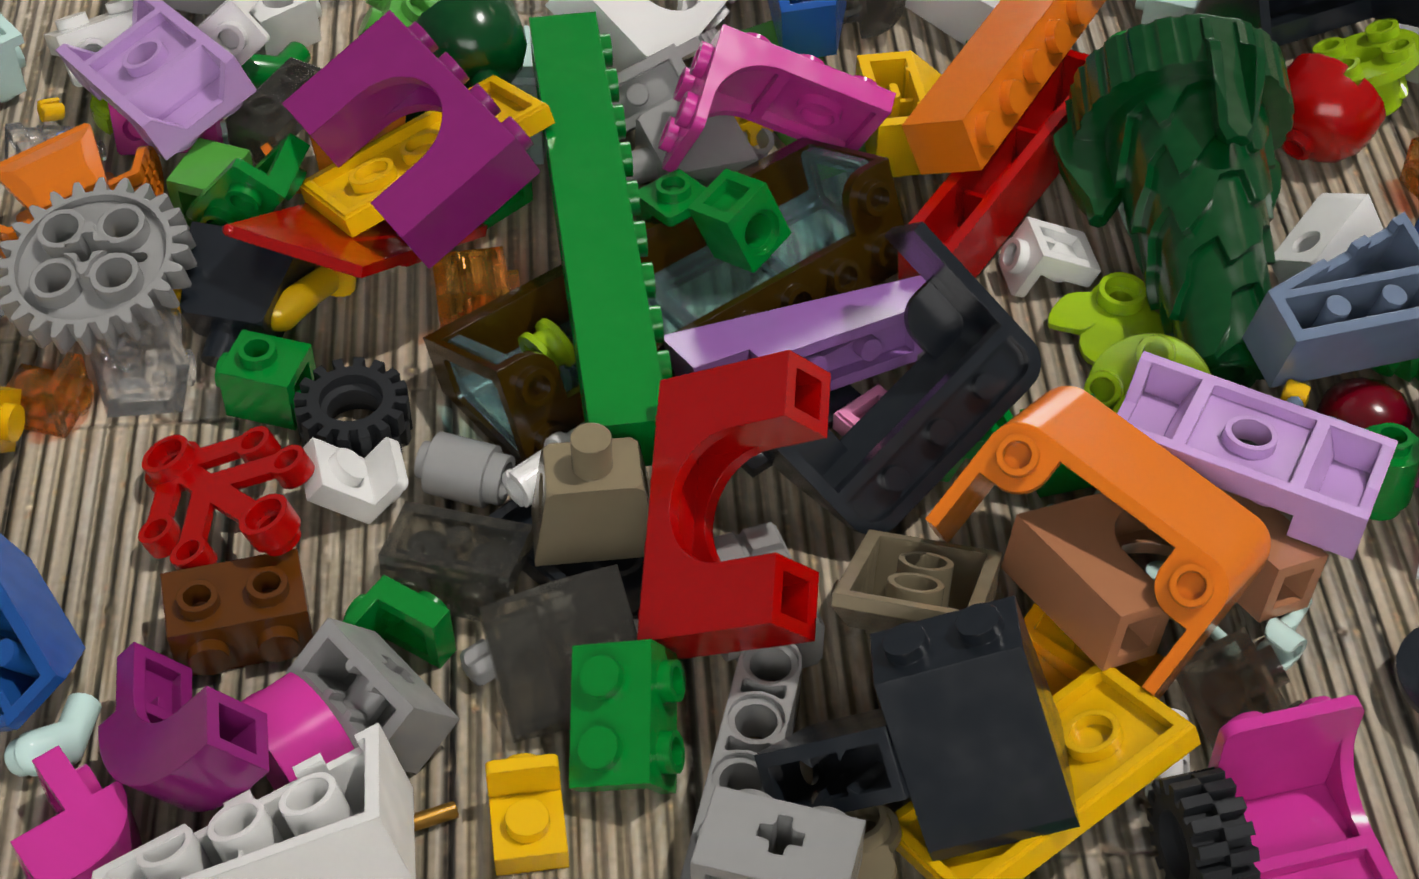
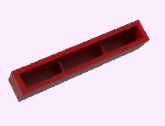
M1070 49L981 171L951 173L908 223L924 222L975 278L1060 173L1059 161L1053 152L1052 139L1053 135L1068 122L1065 101L1069 99L1070 85L1074 83V75L1077 69L1085 64L1086 58L1089 56L1088 54ZM898 252V280L919 276L920 274Z

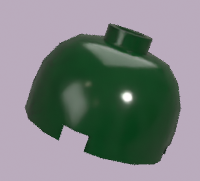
M440 0L423 12L416 21L439 47L433 54L439 58L444 52H447L470 79L464 84L467 89L492 75H496L511 84L522 70L527 41L525 30L512 0Z

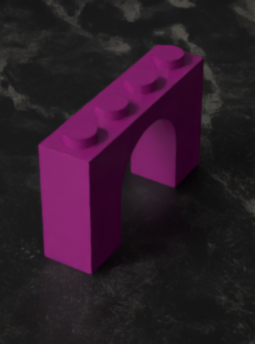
M389 10L282 104L338 168L395 120L420 111L442 112L440 130L430 149L417 163L371 202L403 241L430 269L541 171L526 152L534 143L518 123L510 116L501 123L495 117L501 110L488 93L478 83L468 90L464 84L470 79L458 63L447 52H444L437 58L433 53L439 47L429 34L416 21L406 27Z

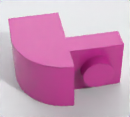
M292 672L241 701L267 714L269 772L266 774V777L274 791L296 780L297 777L292 767L316 754L321 753L327 764L355 749L343 727L326 703L303 679Z
M59 745L32 760L47 800L57 815L10 841L26 879H91L92 871L142 846L140 832L122 783L115 781L102 789L90 767L84 764L75 769Z

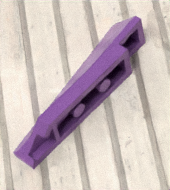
M919 275L664 335L663 345L665 350L669 351L671 366L676 376L791 350L830 372V391L917 361V355L923 352V350L908 334L904 323V312L911 296L926 281Z

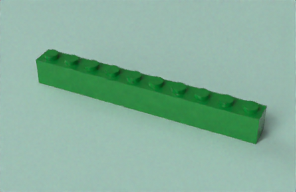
M596 11L529 17L531 55L537 99L549 105L555 120V124L542 130L584 422L598 423L605 426L610 431L612 438L631 437L637 440L645 466H652L660 380L671 378L672 368L669 351H657L656 347L657 343H664L662 311L660 305L649 306L648 300L656 299L655 275L652 262L641 263L640 257H648L647 232L644 220H633V217L641 215L640 196L637 180L626 181V177H633V159L630 141L619 142L620 139H626L623 104H612L618 103L620 98L616 68L606 69L613 67L610 33L600 34Z

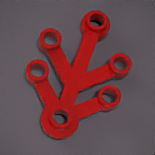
M256 426L240 436L201 448L196 442L188 441L182 435H171L156 442L145 453L142 459L145 482L155 494L148 520L141 527L138 533V540L153 558L161 559L170 556V562L177 570L217 563V553L207 542L215 509L237 522L240 531L258 552L267 553L269 556H280L292 550L301 538V519L285 496L274 493L254 500L241 492L240 489L276 479L284 489H294L303 485L313 475L315 465L300 445H289L281 449V445L266 426ZM240 458L245 462L244 464L214 473L207 471ZM188 491L191 493L183 528L181 529L174 520V516L182 492Z

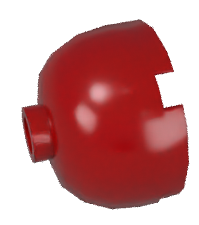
M1319 53L1300 54L1286 67L1295 113L1293 114L1294 123L1292 129L1286 134L1287 139L1281 148L1289 156L1297 160L1304 161L1308 159L1312 162L1336 163L1359 153L1371 141L1386 118L1384 102L1374 86L1365 78L1357 85L1350 78L1343 75L1349 66L1338 59Z

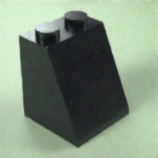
M1015 595L987 603L973 604L961 610L916 622L902 623L893 628L870 634L874 687L932 862L1080 827L1061 718Z

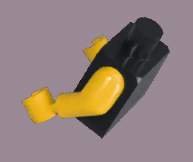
M192 221L189 230L196 243V247L191 249L197 262V267L185 270L192 283L191 287L173 289L180 302V306L175 309L182 314L196 334L207 337L200 357L201 361L210 367L216 368L220 356L224 352L230 351L242 329L282 338L285 331L294 328L319 303L329 296L345 297L351 295L356 289V277L323 266L315 269L316 264L227 237L223 234V226Z

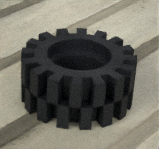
M353 357V366L344 367L343 358L332 361L333 370L327 372L322 365L314 369L315 381L305 377L300 382L301 393L295 392L293 401L302 447L314 437L336 447L350 449L357 455L365 458L385 437L398 441L401 452V444L409 445L412 438L411 430L413 429L408 388L405 380H400V373L393 367L386 372L385 363L376 359L370 368L366 367L364 357ZM354 409L374 411L369 416L354 421L333 419L343 412Z
M1211 767L1153 781L1151 784L1153 790H1149L1147 796L1152 808H1147V820L1153 825L1154 831L1149 832L1151 845L1157 846L1159 855L1155 857L1158 869H1164L1166 873L1165 879H1260L1261 872L1254 865V862L1260 861L1259 848L1252 845L1251 836L1256 835L1253 822H1246L1244 813L1247 810V805L1243 796L1235 797L1237 786L1232 778L1226 779L1224 770Z

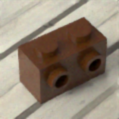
M298 548L292 549L280 556L263 554L160 573L166 634L173 660L192 668V677L216 675L224 670L265 662L287 661L298 656L314 636Z

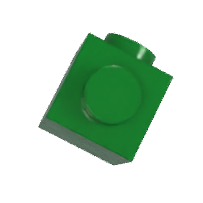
M242 329L230 351L224 352L220 356L215 369V384L221 390L226 415L296 430L297 422L293 401L295 392L301 393L299 384L305 377L315 381L313 370L316 369L312 344Z

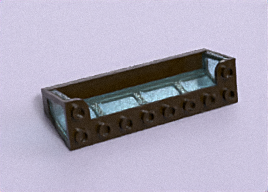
M803 137L737 171L767 183L792 232L755 273L714 258L692 217L672 227L666 226L654 216L644 220L648 241V257H640L641 263L652 262L656 299H650L648 303L649 306L660 305L664 335L875 286L898 273V251L884 235L892 227L904 225L887 157ZM562 264L423 337L442 391L495 445L501 447L504 454L514 456L515 466L540 451L544 447L545 439L555 432L560 431L566 434L584 422L576 363L571 367L560 366V374L554 361L549 357L535 351L527 350L522 352L518 343L520 335L524 332L534 334L536 332V323L542 318H547L554 322L573 344ZM663 343L656 344L657 351L665 350ZM672 368V377H676Z

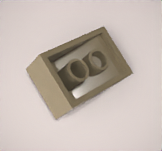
M869 529L833 591L831 607L848 627L864 629L866 635L870 637L871 633L890 629L902 623L916 622L961 610L973 604L991 602L996 600L1003 552Z

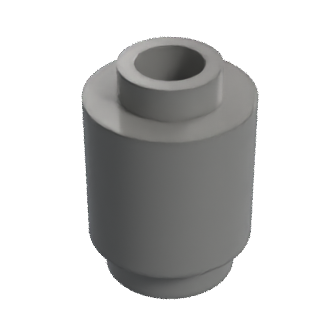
M439 431L431 442L424 441L420 446L415 460L414 473L416 478L421 479L422 490L426 494L480 508H486L489 503L501 506L509 495L503 485L502 474L507 469L515 467V458L512 455L502 453V449L498 445Z

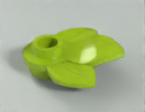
M1114 272L1104 276L1099 284L1093 288L1092 292H1072L1066 294L1051 309L1047 324L1050 329L1079 335L1078 347L1081 356L1092 366L1106 349L1124 338L1142 333L1164 334L1160 314L1155 310L1151 311L1149 307L1145 283L1139 277L1126 272Z

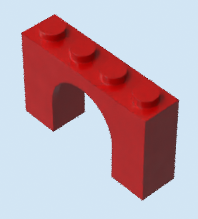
M785 350L660 380L637 640L653 639L675 652L677 658L680 659L815 641L819 572L776 552L721 561L715 548L713 524L716 507L726 484L745 462L764 451L827 438L830 372L791 350Z

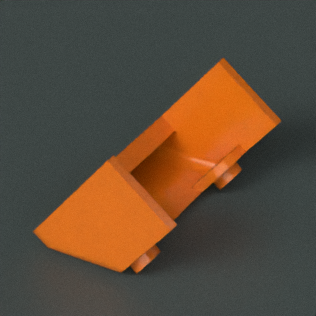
M1074 386L1056 387L1046 392L989 437L925 520L940 539L949 543L994 485L1011 494L1031 493L1042 487L1062 463L1175 547L1157 572L1154 585L1155 596L1162 611L1186 631L1142 685L1143 689L1157 699H1160L1263 569L1271 549L1270 534L1266 525L1259 517L1091 394Z

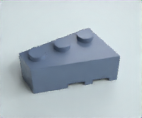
M1405 212L1391 219L1385 229L1368 238L1366 235H1363L1351 242L1347 251L1327 262L1325 259H1322L1267 291L1242 338L1269 388L1283 386L1288 379L1303 382L1419 358V234Z

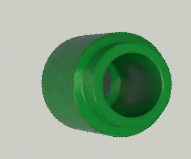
M1382 423L1365 429L1398 441V444L1369 519L1376 521L1393 519L1401 510L1409 505L1419 474V438L1403 425Z

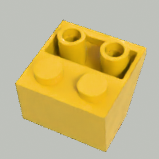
M911 50L857 55L855 75L868 77L875 81L878 86L896 93L890 115L864 143L866 153L887 157L893 177L920 175L902 124L942 74Z

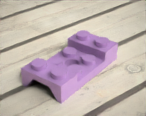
M133 0L132 26L98 52L68 44H62L55 50L77 81L99 101L104 99L133 125L141 138L148 145H151L166 161L176 153L183 152L193 146L198 136L221 118H226L236 113L243 105V101L257 91L235 56L163 0Z
M1143 351L1126 397L1117 412L1119 416L1216 487L1252 500L1258 505L1271 507L1293 515L1286 536L1351 560L1355 556L1398 441L1146 351ZM1239 439L1252 441L1259 446L1243 443Z

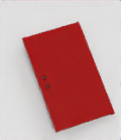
M308 203L229 223L222 228L223 234L227 237L361 279L397 266L409 267L421 262L420 258L386 220L352 238ZM481 224L458 245L485 237L488 225Z

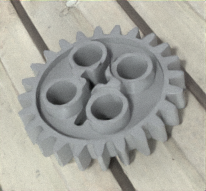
M101 177L97 180L94 190L90 192H85L83 186L76 182L73 185L72 197L67 199L53 191L50 193L52 206L47 210L35 205L29 207L30 213L34 218L30 224L23 222L12 223L11 226L18 236V240L0 241V248L6 257L5 259H0V307L9 321L13 322L22 337L31 335L38 347L42 349L53 341L61 354H66L76 341L80 344L85 355H91L97 340L104 339L109 348L115 350L117 349L119 334L127 332L135 340L141 339L139 324L145 320L157 326L163 324L157 310L161 306L178 308L180 306V302L173 289L190 288L192 283L185 270L197 267V262L191 249L196 247V243L180 208L173 207L166 193L156 196L151 185L148 183L143 184L134 191L128 178H123L114 190H110L105 178Z

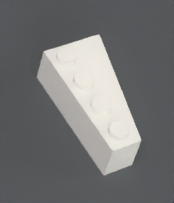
M378 722L354 735L359 747L327 764L321 753H318L292 767L297 777L296 780L259 799H255L249 789L224 802V807L213 816L208 826L193 832L184 823L92 871L91 879H416L413 786Z

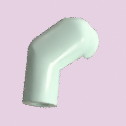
M86 693L70 694L57 723L26 731L18 738L9 742L4 752V761L8 770L19 777L38 776L32 760L58 745L72 766L76 765L83 757L101 711V703L95 697Z

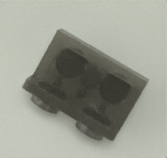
M290 57L253 95L243 102V105L236 113L225 119L229 144L249 149L252 163L255 167L265 157L260 148L262 145L268 142L274 148L290 132L296 136L303 127L282 103L322 68Z

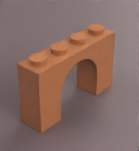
M1222 490L1259 517L1266 525L1271 539V549L1265 566L1237 600V603L1257 622L1307 608L1329 555L1319 547L1286 536L1291 522L1277 509L1258 505L1252 500ZM1101 492L1017 514L1001 568L1101 671L1156 655L1169 617L1162 611L1156 600L1155 581L1127 554L1152 553L1169 557L1175 547Z

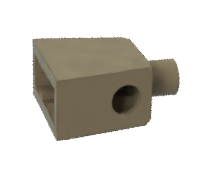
M584 423L572 431L570 442L550 443L541 449L531 507L535 566L644 557L650 479L637 440L631 437L612 438L610 431L605 426L598 423Z

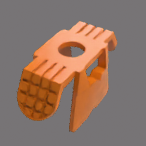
M88 123L76 126L0 162V184L26 208V210L16 216L17 222L30 224L34 220L29 210L31 205L39 206L45 210L51 207V192L55 191L64 199L72 197L74 183L79 182L85 192H90L94 190L97 180L101 177L105 178L110 190H114L123 178H128L134 191L143 184L148 183L151 185L156 196L164 193V176L161 161L156 150L151 145L138 147L132 169L114 177L113 173L105 172L93 129ZM0 224V241L18 240V236L12 226L7 227ZM0 248V259H5L6 257Z

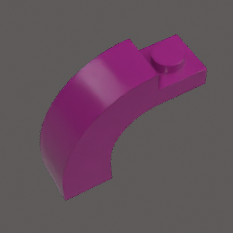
M133 642L117 657L116 711L98 726L100 754L107 771L115 780L183 810L205 812L224 806V802L247 791L269 772L266 713L207 685L192 698V668L136 642Z

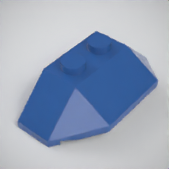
M0 533V732L18 730L67 678L86 647L31 558Z

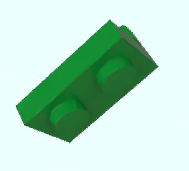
M290 132L255 167L241 158H235L190 204L186 216L195 222L224 226L229 223L274 212L284 199L289 201L302 185L307 171L300 166L310 145Z
M653 639L572 646L570 789L578 792L649 789L659 794L676 793L677 774L682 772L685 763L684 742L680 732L677 730V702H681L684 698L686 682L683 666L675 652Z

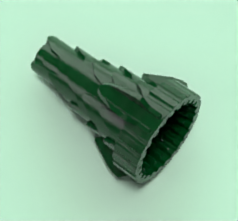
M1198 13L1184 14L1181 17L1168 16L1155 19L1148 24H1139L1129 28L1125 33L1115 35L1105 41L1104 45L1100 49L1094 50L1086 58L1085 64L1077 69L1074 75V83L1070 85L1069 99L1065 101L1068 122L1053 135L1052 139L1053 152L1059 161V172L1078 208L1087 217L1090 226L1100 228L1106 225L1118 209L1127 233L1131 238L1137 263L1144 275L1149 307L1151 311L1159 309L1164 334L1175 337L1192 347L1204 360L1211 375L1250 388L1256 380L1265 379L1242 337L1267 291L1272 289L1267 265H1274L1276 262L1270 221L1274 219L1273 210L1281 190L1282 178L1281 166L1275 159L1274 151L1281 148L1287 139L1286 134L1291 131L1294 123V103L1285 59L1282 56L1281 48L1277 42L1271 41L1270 35L1263 29H1256L1252 27L1251 23L1241 19Z

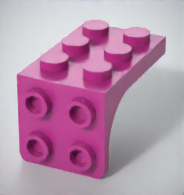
M723 24L711 43L701 41L694 55L691 67H685L679 77L673 100L680 102L676 117L670 116L658 144V149L666 151L662 169L670 173L675 171L702 133L707 118L722 115L740 117L797 140L803 137L859 150L890 115L896 93L878 86L875 81L868 77L852 76L827 66L821 59L813 55L797 54L777 46L763 35L753 32L745 33Z
M1347 695L1333 699L1327 696H1318L1306 700L1299 706L1264 714L1258 711L1245 712L1235 716L1220 728L1208 768L1215 767V769L1221 768L1224 770L1226 779L1232 778L1237 786L1235 797L1243 796L1247 805V810L1244 813L1246 822H1253L1256 835L1251 836L1252 845L1259 848L1260 861L1254 862V865L1261 872L1260 879H1398L1369 824L1357 788L1354 769V743L1365 712L1357 696Z

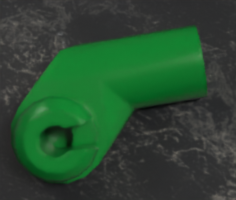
M293 41L277 56L254 54L241 67L258 91L276 92L283 89L310 62L311 57L308 49L303 44Z

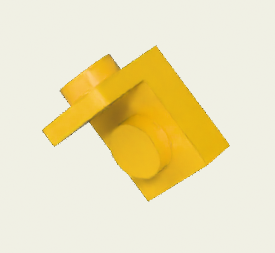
M519 753L506 759L486 762L485 771L496 876L569 868L558 755Z

